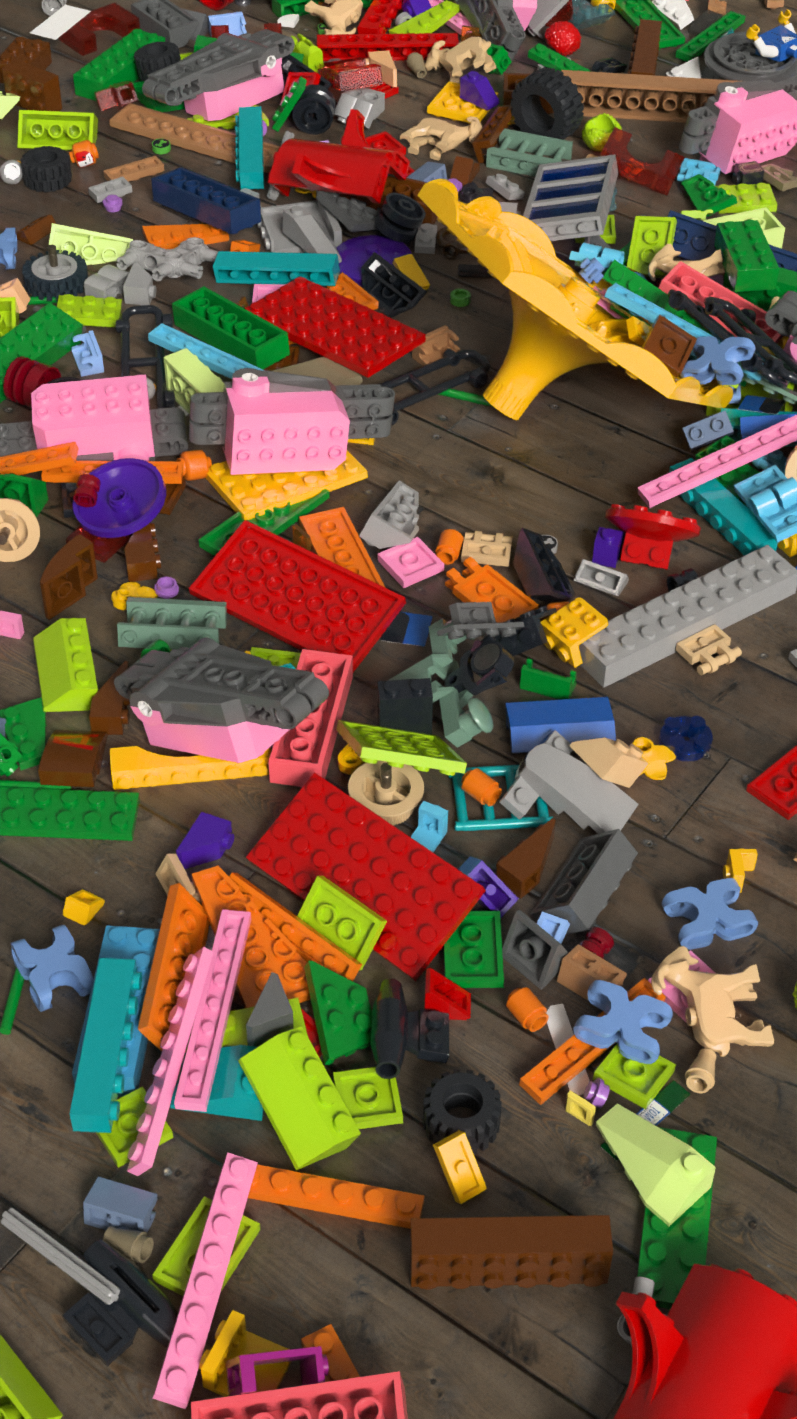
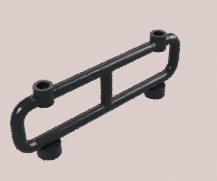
M674 289L668 292L670 307L677 311L684 310L721 342L726 338L735 337L711 316L706 314L704 307L696 305L686 294ZM754 353L750 360L741 361V365L745 370L752 373L757 371L766 380L779 388L784 389L787 387V381L777 373H773L762 364L764 361L757 354Z
M709 296L704 299L706 314L719 318L738 337L749 338L755 345V353L764 361L766 368L771 372L777 373L785 380L797 384V362L755 324L756 314L753 310H740L732 303L716 297ZM723 310L731 313L737 319L738 324ZM740 326L746 327L752 334L747 333ZM763 347L770 349L779 359L774 358ZM783 362H784L794 373H792V372L788 371L786 368H784V367H783Z
M154 305L129 307L122 313L121 320H116L117 333H121V377L130 376V368L156 366L157 409L176 408L174 390H166L164 348L156 344V357L130 359L129 318L138 314H154L155 328L162 323L173 328L172 314H163L162 310Z
M447 349L442 359L382 383L381 387L392 389L409 382L420 391L415 395L394 403L392 425L399 418L397 411L468 381L476 388L483 387L488 380L486 373L490 370V362L475 350L455 352L452 349ZM465 358L474 359L482 365L479 368L431 388L418 379L447 365L456 366L460 360Z

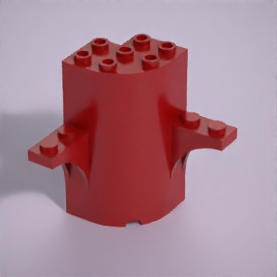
M351 109L346 119V128L341 138V144L294 138L285 141L278 152L274 153V162L268 175V183L286 197L289 196L291 187L367 197L372 203L380 204L388 172L390 171L398 180H406L410 161L399 151L370 148L364 134L365 117L358 110Z
M695 1263L667 1316L662 1314L656 1307V1301L645 1293L638 1292L636 1295L622 1292L616 1305L623 1313L629 1327L633 1360L629 1385L614 1419H797V1301L786 1294H779L768 1286L754 1280V1277L743 1269L737 1268L735 1271H731L715 1264L706 1266Z

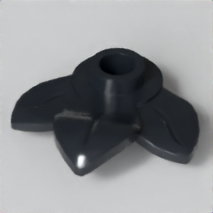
M474 182L466 184L460 193V200L466 204L483 196H490L494 199L496 197L492 196L493 188H478Z

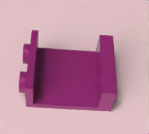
M321 1346L239 1355L226 1361L228 1395L235 1396L257 1391L254 1369L256 1365L300 1361L302 1386L325 1382V1376H328L329 1372L327 1356L322 1354Z

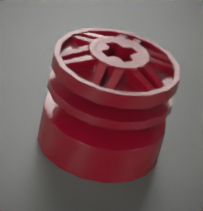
M24 356L17 357L7 369L3 385L4 394L8 400L32 408L31 393L42 384H47L56 378H61V373L58 368L39 363Z

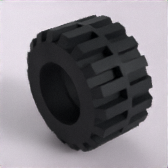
M170 42L150 43L136 50L134 54L138 76L144 82L148 79L147 75L181 60L178 46Z
M41 146L28 150L22 155L23 180L29 189L36 190L37 192H53L63 189L72 181L70 158L64 149L53 146Z
M460 1069L453 1070V1074L450 1075L448 1072L441 1074V1080L435 1078L431 1082V1087H427L425 1091L423 1128L426 1130L428 1140H433L434 1145L460 1130L465 1132L474 1155L477 1154V1149L479 1148L482 1151L486 1150L489 1142L493 1143L495 1141L496 1134L499 1133L502 1106L500 1093L498 1090H495V1084L491 1080L486 1082L483 1074L473 1075L472 1070L461 1073ZM456 1107H466L477 1114L469 1118H457L450 1115L447 1111Z

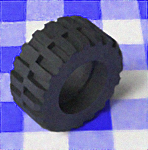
M540 68L515 86L511 96V107L513 108L511 113L515 118L516 126H519L521 129L519 130L520 132L564 140L579 128L583 120L584 113L582 111L584 110V103H581L582 95L578 93L577 85L571 82L572 79L569 76H564L563 72L555 71L554 68ZM540 96L551 105L554 118L549 116L543 109Z

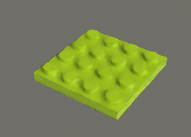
M338 720L337 732L364 762L376 764L380 760L386 761L388 765L403 768L404 764L412 765L414 769L428 772L432 768L438 769L440 773L454 776L455 772L465 774L467 763L437 735Z

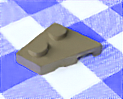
M774 164L761 166L764 169L763 181L772 184L777 190L786 191L797 187V177L792 176L793 171Z

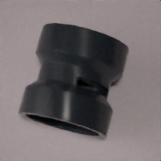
M690 568L682 571L681 574L669 575L666 580L668 591L699 578L694 569Z

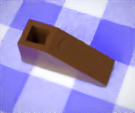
M149 523L142 529L134 532L124 548L129 582L158 579L157 569L161 568L160 554H155L159 552L157 538L152 539V537H156L154 523Z
M124 661L93 696L89 715L91 731L107 732L108 735H123L124 725L129 724L130 714L127 706H130V699L120 695L114 685L115 678L129 668L128 661Z
M554 818L545 824L539 825L526 840L522 839L514 850L508 855L504 854L497 861L496 875L520 899L540 883L554 839L556 823Z

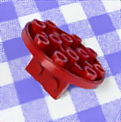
M611 504V508L606 510L605 518L610 523L626 533L620 561L637 565L644 564L658 569L668 570L674 542L698 537L701 530L700 526L697 525L696 519L687 517L682 519L675 518L672 512L666 510H658L657 513H652L648 511L647 507L634 505L633 509H625V506Z

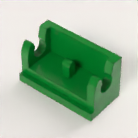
M527 658L526 665L523 664L521 669L520 689L559 700L570 699L576 686V671L571 670L570 677H564L552 672L532 668L533 659Z

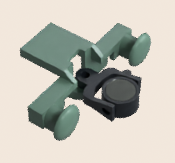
M442 618L429 626L432 655L389 680L430 678L431 680V675L435 673L443 679L445 687L436 680L433 682L431 680L433 702L439 699L445 738L458 748L472 740V737L480 732L490 733L492 731L494 722L488 708L481 700L472 697L507 682L506 677L514 666V657L500 642L488 634L481 641L476 640L473 648L462 655L459 668L458 662L452 657V653L458 652L457 644L466 640V635L453 640H449L448 636H438V630L453 625L452 620L446 622ZM473 671L481 678L477 682L474 680ZM468 704L469 710L465 712L462 708Z

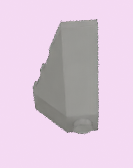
M293 206L290 209L283 210L282 232L307 253L337 254L339 263L342 262V258L327 228L301 206Z
M398 481L371 514L359 537L364 539L368 545L375 546L378 549L411 543L419 531V526H417L419 519L417 514L419 492Z

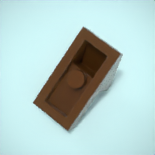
M456 156L450 179L454 178L460 181L463 189L466 184L473 181L480 171V164L475 163L473 159Z

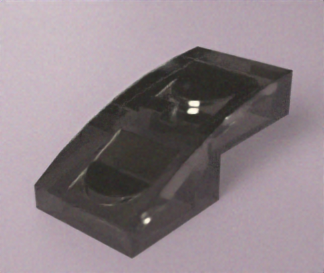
M711 10L705 11L694 21L688 33L697 36L722 18L723 15Z

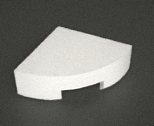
M289 14L280 17L277 20L278 26L294 28L299 21V14Z

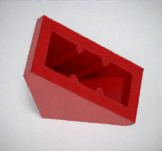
M428 968L426 970L425 1009L449 1013V1020H468L471 1018V993L434 969Z

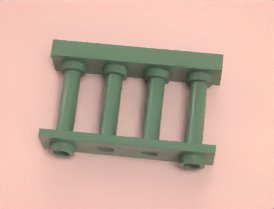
M504 128L499 136V148L491 147L487 149L486 167L536 177L538 167L541 164L562 162L561 159L571 160L573 141ZM507 148H509V149H515V150H517V152H516V151L507 150ZM525 152L535 153V155L526 154ZM543 155L551 156V157H554V158L552 159V158L543 157Z
M128 597L126 601L127 623L118 622L117 624L118 647L146 648L155 640H163L169 645L171 650H178L180 647L190 648L201 638H210L219 644V628L226 629L227 602Z

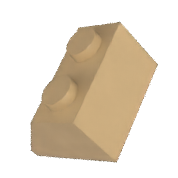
M608 738L575 741L570 744V747L601 779L628 788L631 787L649 764L642 757L644 753L634 744L628 746L620 739L614 741Z

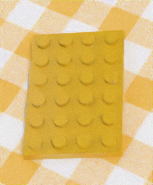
M346 451V460L333 470L231 475L227 461L213 464L206 476L207 481L236 513H241L243 520L255 518L256 513H259V516L264 515L267 509L274 511L273 507L284 508L288 505V502H290V505L310 499L320 494L321 490L327 489L331 492L368 478L367 470L348 451Z

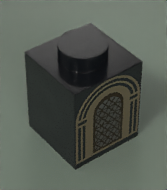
M757 161L735 164L732 182L735 185L762 183L764 169Z

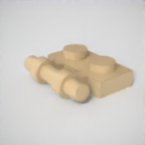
M475 531V533L465 532L461 562H464V560L471 556L478 564L509 567L513 536H503L504 533H496V535L482 534V531Z
M716 624L676 644V651L691 665L699 661L702 663L697 666V672L700 675L711 674L717 671L719 666L723 664L729 665L742 655L739 647L733 649L728 647L730 646L731 638ZM717 652L719 656L713 658L711 655Z

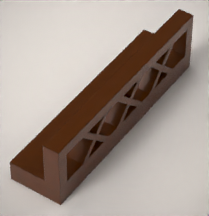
M511 105L498 106L472 142L478 163H484L487 159V149L495 147L504 128L507 129L509 127L508 123L513 117Z

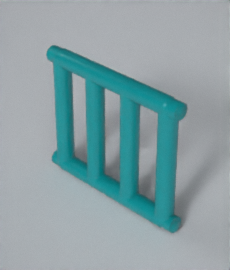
M519 765L466 767L465 773L479 768L490 777L505 776L508 791L515 782V775ZM455 772L454 776L448 775L453 781L457 821H455L454 825L455 831L536 828L553 818V816H549L547 803L539 796L536 800L538 817H522L519 820L511 813V818L495 819L494 806L485 804L483 805L484 819L468 820L465 792L462 790L463 783L461 782L464 773Z

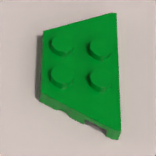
M308 961L304 966L322 1056L324 1065H330L341 1056L345 1055L347 1057L354 1054L357 1049H365L371 1046L372 1011L365 987L314 961Z

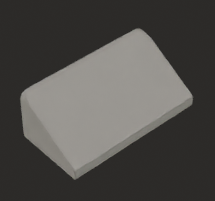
M585 559L582 560L574 578V582L619 597L629 581L627 574Z

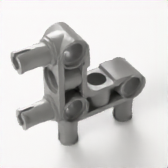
M197 237L188 238L175 249H163L142 240H133L129 243V248L125 254L117 258V267L121 270H126L133 263H138L143 269L152 271V278L155 281H161L166 276L178 278L183 275L200 279L203 274V267L199 264L204 261L214 263L219 251L209 249L204 244V240Z

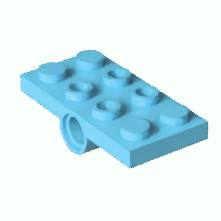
M582 243L579 253L571 251L569 260L574 261L575 266L582 268L580 264L586 258L591 261L595 257L605 267V270L602 272L605 274L614 259L623 265L624 251L606 247L603 250L602 246Z
M774 465L734 485L737 495L777 543L797 533V481L793 477L787 479L780 469Z

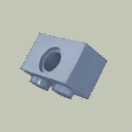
M726 410L683 427L691 451L714 443L726 435L731 436L734 434Z

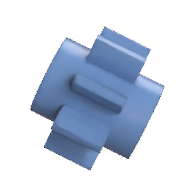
M595 257L591 261L586 258L580 264L583 269L579 274L589 284L592 281L598 283L604 277L602 272L605 270V267Z

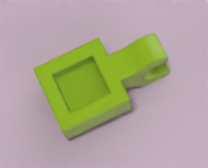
M713 210L681 211L680 214L703 221L707 220L706 215L713 214Z

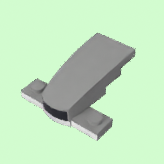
M556 730L548 736L543 744L537 745L529 751L516 771L515 782L499 801L520 820L540 796L558 815L564 811L583 830L590 826L598 834L616 829L621 831L639 805L615 784L601 779L591 767L571 756L570 753L573 749L570 747V743Z

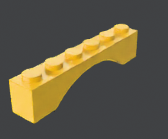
M138 746L110 748L113 790L269 775L271 746L258 758L241 763L202 755L192 757L165 756L146 751Z

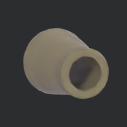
M416 52L411 53L407 57V66L418 78H424L427 75L423 56Z
M110 1226L103 1236V1241L135 1264L146 1262L153 1250V1239L144 1231L120 1229Z

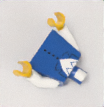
M787 9L784 15L781 11L778 16V22L784 24V26L780 25L759 36L757 34L760 29L756 24L749 27L746 37L754 40L755 54L778 62L791 56L797 58V34L792 23L788 21L791 17L790 10Z

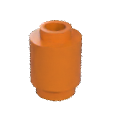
M447 529L441 533L435 553L444 564L450 565L458 559L464 541L462 534L454 529Z
M479 768L467 771L462 777V790L482 805H494L502 794L499 783Z
M517 988L509 994L506 1007L523 1028L535 1032L547 1023L549 1019L547 1009L529 988Z

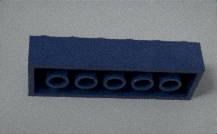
M182 167L151 178L153 201L174 209L176 212L186 214L188 217L200 220L202 223L212 225L214 228L226 231L228 234H237L240 230L251 228L261 222L259 198Z

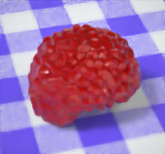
M558 21L546 29L544 36L548 46L555 49L560 55L569 56L580 48V32L572 23Z

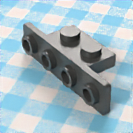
M492 602L454 603L449 605L453 625L438 630L437 633L438 636H448L449 640L462 638L464 635H466L467 639L480 637L482 634H484V638L488 634L491 637L498 636L499 634L502 637L516 635V630L525 626L524 622L496 623Z

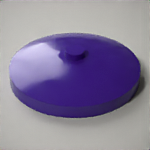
M367 235L355 237L341 243L337 247L342 258V262L339 263V275L343 272L360 287H363L361 267L374 252L391 265H393L394 258L412 253L402 242L394 241L385 236Z
M134 458L114 460L101 465L89 473L97 477L101 482L99 492H97L96 505L93 507H82L73 500V511L82 528L92 535L103 538L126 536L142 529L158 515L166 499V485L158 469L147 461Z

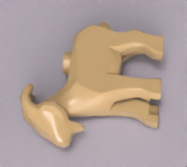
M311 0L305 5L306 12H309L312 16H319L327 27L331 29H324V35L355 34L356 28L346 32V27L358 21L361 16L363 2L361 0H324L325 3L332 4L329 8L317 5Z
M470 37L450 50L448 48L439 50L445 45V41L440 40L433 45L425 63L427 71L444 67L450 74V82L459 84V78L463 75L462 70L468 69L473 65L475 68L484 65L483 68L486 73L496 69L495 62L487 53L491 42L485 41L481 37Z
M472 116L467 117V121L471 123L465 127H459L436 118H425L419 124L413 126V128L402 133L400 140L406 139L410 143L408 153L415 155L419 154V147L428 143L436 146L430 151V158L439 161L441 154L456 148L464 140L469 139V142L472 143L483 127L479 119Z
M672 244L665 245L649 263L648 273L652 281H656L654 274L656 269L668 274L680 262L673 261V258L680 255L681 252L675 251ZM720 249L715 251L710 257L701 260L681 261L707 277L725 274Z
M681 946L665 957L653 973L651 985L657 995H661L662 989L666 988L665 978L687 997L686 1023L688 1026H692L695 1039L704 1048L718 1052L720 1057H724L730 1050V1043H736L741 1046L766 1047L774 1044L771 1025L764 1026L762 1019L755 1020L747 1027L735 1019L733 1001H755L757 999V994L752 983L760 982L757 964L745 968L742 972L733 974L689 970V965L698 963V959L692 958L688 949Z

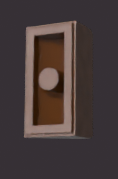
M49 214L39 217L16 232L17 240L33 245L51 233L52 223L56 224L53 216Z

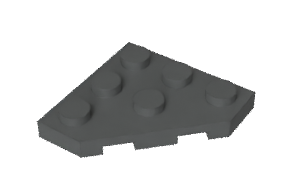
M318 191L316 199L337 220H340L347 230L351 232L377 230L374 222L381 208L375 210L371 207H366V202L351 197V200L340 197V193Z

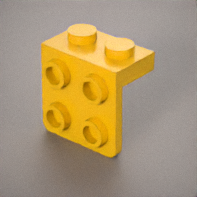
M576 598L556 613L541 621L548 640L544 645L549 650L553 649L563 662L567 661L576 668L583 663L578 645L607 627L608 619L584 599Z
M232 1310L227 1321L222 1320L215 1334L216 1342L212 1349H207L200 1360L199 1369L202 1374L203 1388L228 1397L226 1361L239 1355L290 1349L246 1331L245 1315ZM292 1361L254 1366L257 1390L255 1392L278 1389Z

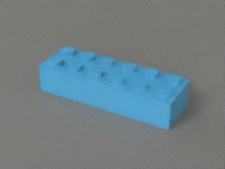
M106 925L99 958L135 959L137 972H142L141 990H136L135 997L138 998L137 1014L131 1015L130 1021L133 1022L132 1041L127 1040L126 1048H129L128 1066L122 1067L121 1073L124 1074L125 1079L123 1093H118L117 1097H123L139 1088L148 1039L138 1030V1025L160 929ZM98 963L72 1071L74 1085L77 1078Z

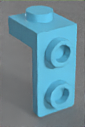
M423 801L418 811V827L411 838L434 853L447 833L448 810Z

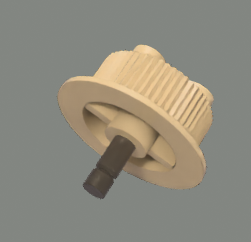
M0 498V561H19L29 556L35 550L40 539L39 522L32 510L20 500Z
M378 760L376 764L364 763L353 772L348 783V793L350 797L394 826L406 821L412 815L414 808L423 797L424 782L420 773L411 765L404 764L403 768L388 765L386 761Z

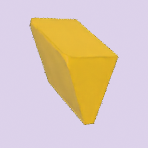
M82 889L66 897L63 916L81 925H86L101 909L105 900Z

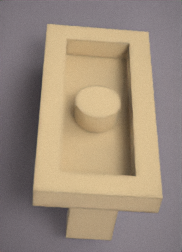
M166 854L156 872V876L167 896L170 885L180 883L201 903L198 894L195 893V886L193 882H190L177 854Z

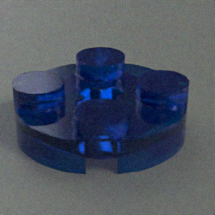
M700 716L668 717L661 728L659 743L673 751L677 760L696 761L703 758L704 753L710 751L713 735L711 729L705 724V719ZM683 736L689 737L690 741H685Z

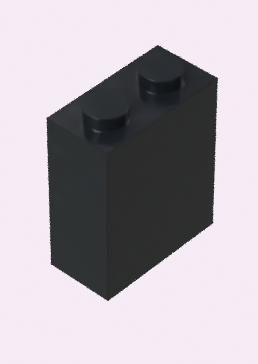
M430 678L378 681V726L432 735L433 694Z

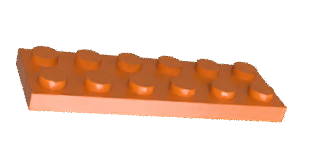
M344 507L299 517V524L313 553L385 587Z
M180 883L170 885L138 1025V1030L161 1052L163 1050L160 1047L161 1041L169 1030L171 1023L168 1021V1017L178 999L176 990L185 976L186 971L183 970L184 963L190 954L194 955L201 948L205 947L210 926L203 906Z

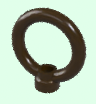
M447 227L440 229L436 233V242L443 249V254L446 258L452 260L459 254L469 253L467 247L459 245L458 242L451 241L448 243L443 239L444 236L451 234L447 231Z

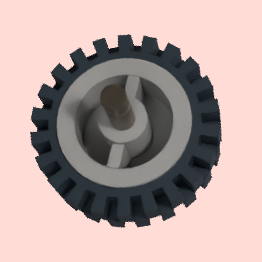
M51 244L47 246L48 251H46V255L40 252L37 254L38 258L33 255L30 257L31 260L27 259L25 264H23L22 273L25 290H27L28 294H32L33 297L39 296V300H44L45 296H47V301H52L53 297H56V301H58L59 295L71 294L78 296L77 292L82 293L84 291V282L88 278L87 264L84 258L82 259L80 255L76 256L74 252L68 255V251L63 250L62 253H59V250H56V246Z

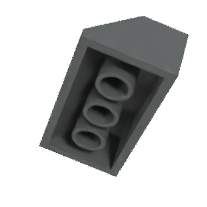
M141 0L131 4L132 22L135 26L145 32L156 33L158 36L165 37V42L175 43L178 48L186 46L199 25L197 19L169 0Z
M620 829L581 838L530 914L533 918L539 919L541 913L545 912L568 920L570 923L567 931L568 934L589 931L595 925V920L599 913L608 905V899L612 893L620 886V881L624 874L631 869L632 862L638 852Z

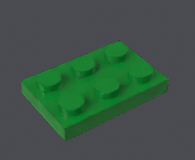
M470 911L444 944L445 977L461 988H504L500 911Z

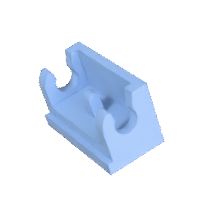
M242 12L208 16L209 33L212 38L218 39L223 33H230L236 36L247 33L244 26L246 21Z
M93 330L72 338L73 342L83 341L81 345L71 347L81 377L104 372L102 353Z

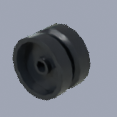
M311 84L306 86L293 108L295 125L302 132L312 135H318L327 131L333 122L336 108L333 94L321 85Z
M389 193L385 197L382 209L378 211L374 223L377 229L388 238L397 242L410 243L414 240L418 227L423 223L426 213L423 207L412 198L400 193Z

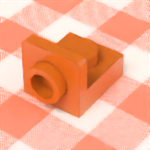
M244 239L231 242L230 251L259 252L261 244Z

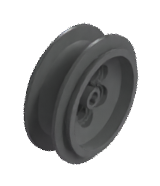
M747 31L736 32L716 39L707 46L704 60L708 67L703 71L701 78L735 81L770 79L776 83L797 76V58L791 56L778 62L755 54L754 40L746 37Z

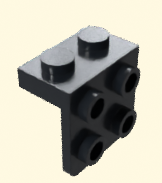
M547 606L524 613L515 619L507 620L503 623L524 622L525 627L516 630V635L502 637L499 634L495 636V639L510 651L513 656L545 644L548 640L540 619L556 613L557 610L556 608L548 610Z

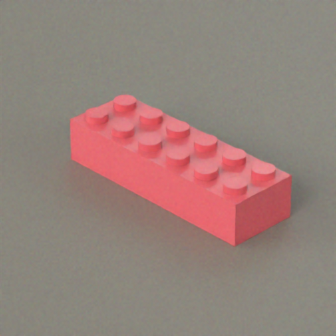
M681 261L661 281L659 289L666 294L671 289L681 291L696 305L704 308V299L711 296L726 300L740 310H753L756 314L755 324L775 343L778 344V341L783 337L767 325L765 321L766 311ZM723 310L738 324L737 319L731 313ZM709 315L733 336L738 337L719 318ZM740 326L747 333L752 334L746 327Z
M302 649L296 669L314 672V676L326 684L329 690V697L301 723L287 731L279 741L274 743L269 758L270 783L303 787L314 772L322 778H326L338 734L336 730L338 720L342 719L353 679V656Z
M400 1371L191 1402L192 1419H408L405 1387Z

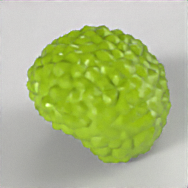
M606 113L599 114L588 120L582 130V139L585 144L597 152H606L613 149L620 143L622 137L621 125L613 116Z

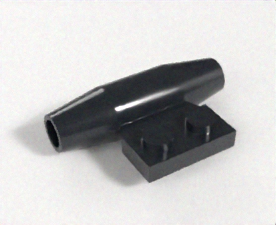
M392 978L385 979L379 984L372 1008L371 1050L377 1075L384 1079L397 1077L400 1073L406 1050L415 1054L418 1059L445 1064L449 1057V1013L422 1008L419 1011L408 1012L402 984Z
M103 1240L94 1242L85 1251L83 1260L120 1288L119 1298L111 1305H107L94 1294L87 1293L62 1315L64 1321L107 1367L133 1344L139 1328L168 1348L178 1315L169 1298L129 1258Z

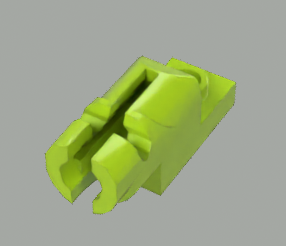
M297 34L299 42L296 37L291 36L295 43L293 52L304 54L303 64L325 79L333 76V69L323 63V53L320 48L302 34Z

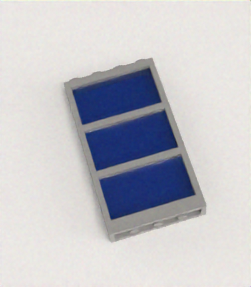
M616 155L539 165L523 216L537 224L550 241L603 235L618 176Z

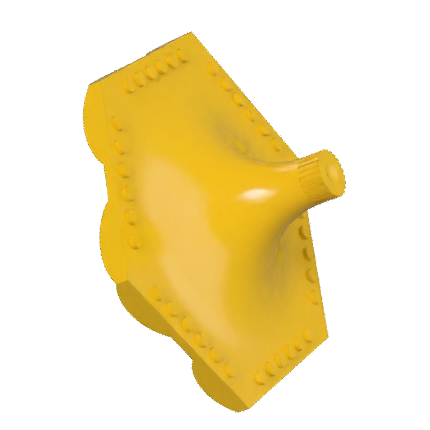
M435 179L424 184L417 196L437 215V220L447 227V231L458 237L456 240L467 247V251L471 255L478 258L477 262L487 268V272L492 277L508 287L513 310L511 342L502 366L483 393V397L501 413L512 419L519 420L534 398L550 382L573 369L596 363H611L616 367L620 365L626 369L625 372L635 380L641 379L668 399L717 408H726L732 400L733 389L729 385H720L717 379H713L707 384H700L693 376L683 379L680 375L676 377L670 373L659 358L630 340L626 323L627 319H616L598 304L600 296L591 289L597 286L600 290L604 288L607 290L611 286L603 278L598 283L592 281L589 284L579 272L557 258L550 239L533 221L516 213L502 211L500 203L490 196L479 197L468 204L458 201L457 188L447 179Z

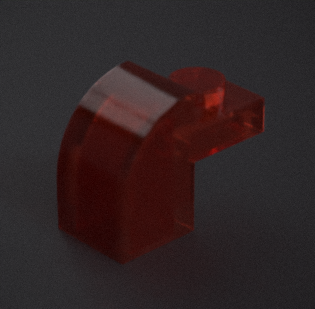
M131 81L116 83L108 88L94 92L100 111L138 101Z

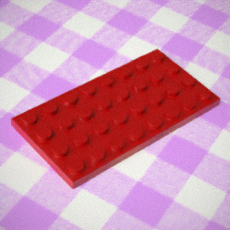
M301 276L244 308L288 332L289 340L367 378L426 342V334L415 328L400 323Z
M247 520L243 521L189 587L191 595L203 601L227 602L228 614L301 651L306 649L353 656V673L406 604L404 596Z
M315 772L246 856L250 863L303 901H305L316 877L325 876L387 920V923L372 951L415 982L486 891L482 885Z

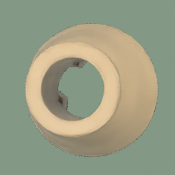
M701 1049L685 1073L686 1085L693 1092L706 1093L715 1084V1061L717 1056L711 1049Z

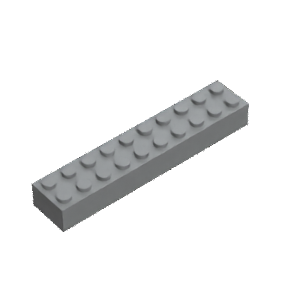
M766 545L609 620L607 627L578 645L583 662L580 665L603 688L676 653V644L714 624L722 630L795 594L797 588V569L769 545Z

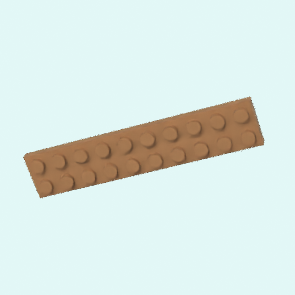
M129 103L110 119V126L121 131L145 136L151 140L166 139L170 141L171 145L181 147L182 149L192 150L199 154L209 155L216 159L236 164L235 133ZM263 142L264 173L271 171L274 153L278 152L280 146Z

